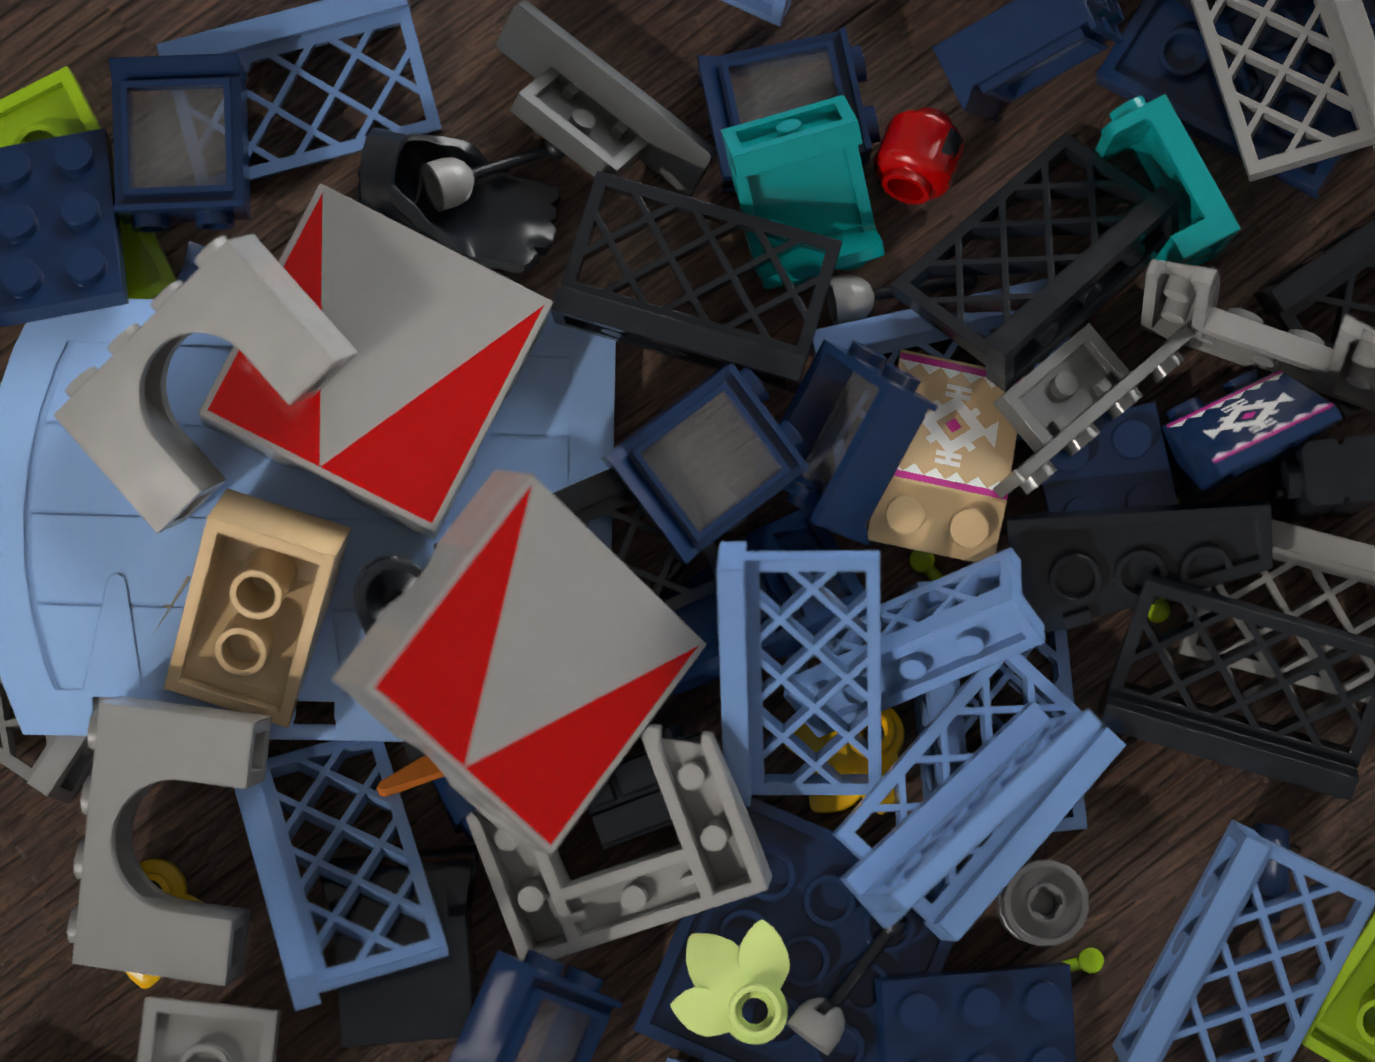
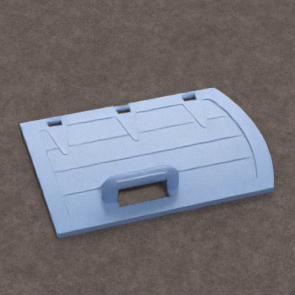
M128 299L129 304L25 323L14 345L0 385V678L23 735L87 736L90 718L93 714V697L127 696L229 710L163 689L207 516L228 488L351 527L337 582L298 701L335 702L334 719L336 724H294L296 718L295 708L288 728L271 723L269 739L403 742V740L394 736L332 680V677L365 636L357 614L353 594L356 578L363 567L377 557L393 554L409 558L424 570L434 553L433 545L440 541L494 470L533 474L551 493H554L609 469L601 458L614 448L616 341L554 323L552 313H550L513 389L502 402L477 451L476 461L435 541L352 500L344 491L323 477L309 471L285 466L205 426L198 412L234 345L212 334L194 332L178 346L170 361L166 379L168 402L179 426L224 476L226 481L184 522L157 534L53 416L70 399L65 392L68 385L81 373L93 366L99 370L112 356L107 349L109 344L131 325L138 323L141 327L155 313V310L150 306L154 299ZM603 515L591 520L587 528L611 550L612 518ZM188 575L191 579L163 619L168 608H162L163 605L172 603Z

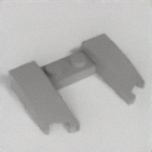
M1151 260L1145 278L1140 330L1169 339L1187 325L1195 335L1184 344L1186 346L1251 369H1257V371L1268 375L1281 370L1311 390L1375 412L1374 329L1346 314L1333 349L1324 346L1325 343L1320 337L1308 331L1290 329L1288 332H1284L1264 325L1263 320L1250 311L1241 308H1229L1227 311L1218 309L1220 275L1217 269Z
M649 724L640 734L678 834L680 845L570 880L557 848L550 855L515 843L476 809L466 817L520 959L524 960L528 949L552 959H557L768 889L773 875L740 792L712 732L704 731L701 743L662 738L661 725Z

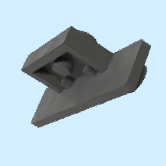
M527 0L518 2L513 7L496 42V46L502 53L536 79L518 93L510 111L594 177L597 170L620 177L640 160L681 193L690 195L697 188L716 156V148Z
M1090 323L1084 326L993 403L1034 451V454L997 484L993 490L1000 498H1003L1018 486L1026 494L1037 488L1057 470L1050 461L1053 456L1064 449L1072 457L1100 433V430L1093 423L1096 419L1107 412L1114 420L1143 396L1136 387L1139 382L1149 375L1156 384L1185 360L1178 349L1195 335L1187 325L1184 326L1129 371Z

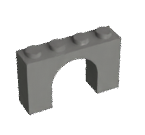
M254 234L229 240L225 236H220L207 245L194 260L199 269L185 283L177 280L160 292L150 305L155 310V313L141 327L136 323L121 332L107 348L112 354L110 359L99 370L93 366L76 377L65 390L70 399L53 415L157 534L184 522L226 481L224 476L179 426L168 402L166 390L168 367L176 349L189 335L194 332L208 333L232 343L250 360L289 406L314 396L358 354L356 349Z
M119 696L99 702V709L91 716L87 734L88 746L94 750L92 775L86 778L81 793V810L83 814H88L85 840H82L78 845L74 859L75 877L81 879L79 902L73 907L67 926L68 941L74 943L72 964L226 986L244 974L251 909L184 900L164 892L142 870L134 851L132 832L136 811L149 790L160 781L184 780L247 789L265 781L272 716Z

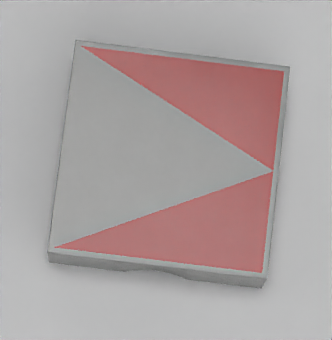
M320 183L278 262L356 349L358 354L314 396L289 406L250 360L236 346H233L198 414L205 426L285 466L309 471L323 477L344 491L352 500L435 541L476 461L477 451L502 402L513 389L550 316L553 301Z
M494 470L437 543L428 565L419 578L398 599L390 603L332 677V680L394 736L418 748L439 767L450 785L513 842L552 855L707 644L533 474Z

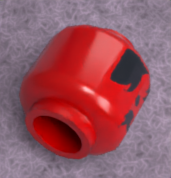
M923 107L918 110H907L898 113L888 123L875 154V173L881 180L885 192L901 202L920 205L926 203L927 200L942 197L951 187L964 155V139L959 130L952 124L949 116L938 109Z

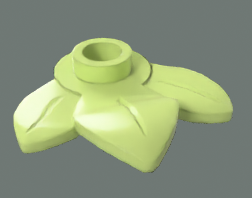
M759 920L749 929L739 946L735 942L718 935L708 933L691 934L687 942L686 964L689 976L695 987L681 993L670 1005L680 1022L690 1031L705 1037L730 1032L736 1039L748 1044H762L774 1039L782 1031L787 1020V1002L780 989L790 969L788 951L776 930L766 921ZM759 998L766 1003L768 1013L762 1022L750 1023L743 1017L742 1007L748 999Z

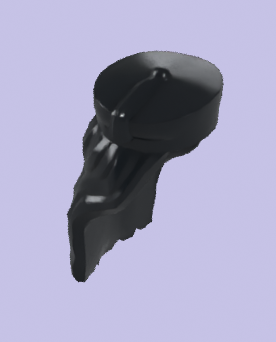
M373 128L369 131L363 146L360 169L358 171V203L489 269H503L509 272L524 273L533 269L540 261L539 256L546 255L552 248L557 237V229L553 224L557 222L558 214L556 207L561 201L559 187L546 185L535 180L519 178L506 172H499L475 180L471 195L466 202L457 207L438 212L431 205L423 186L421 173L423 164L440 158L454 157L464 161L470 168L489 163L480 150L471 143L444 136L407 135L379 128Z

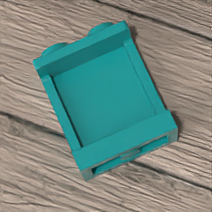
M1166 94L1148 103L1143 96H1138L1114 109L1109 114L1112 122L1100 131L1102 136L1093 152L1108 161L1126 151H1130L1137 160L1153 191L1160 185H1163L1181 198L1178 233L1169 238L1154 260L1199 267L1218 257L1241 228Z
M844 95L721 130L740 212L842 241L835 270H854L864 266L871 259L885 255L883 241L875 227L858 145L863 144L859 123ZM745 231L751 259L753 260L765 252L755 234ZM767 237L772 248L785 243ZM798 247L778 259L795 287L804 283L809 277L819 275L825 254ZM771 263L756 270L763 288H784Z

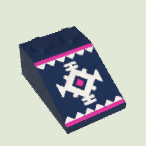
M1253 369L1222 385L1226 395L1207 405H1204L1201 397L1197 396L1170 409L1165 413L1169 423L1165 424L1161 430L1168 461L1190 502L1289 454L1305 441H1312L1342 419L1334 404L1281 370L1261 378L1257 369Z

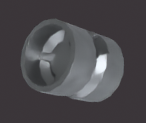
M1053 860L1028 861L995 898L996 914L1002 927L1015 939L1038 946L1059 945L1072 939L1084 926L1089 912L1088 891L1081 877L1069 866Z

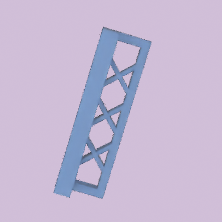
M1012 547L880 604V630L885 628L880 634L881 711L1045 643V626L1022 596L1021 560ZM1000 578V587L976 596L985 584ZM942 603L932 616L918 622L929 608ZM867 615L860 617L867 624ZM848 625L843 627L824 645L847 666L867 649V644L863 645L865 640ZM797 652L787 655L786 662ZM813 655L792 675L816 695L837 674L823 662L807 669L808 661L816 658ZM866 667L858 675L868 683ZM847 684L826 705L849 724L868 707V701ZM784 687L785 699L797 712L805 704ZM814 714L805 722L818 738L835 731L817 714Z

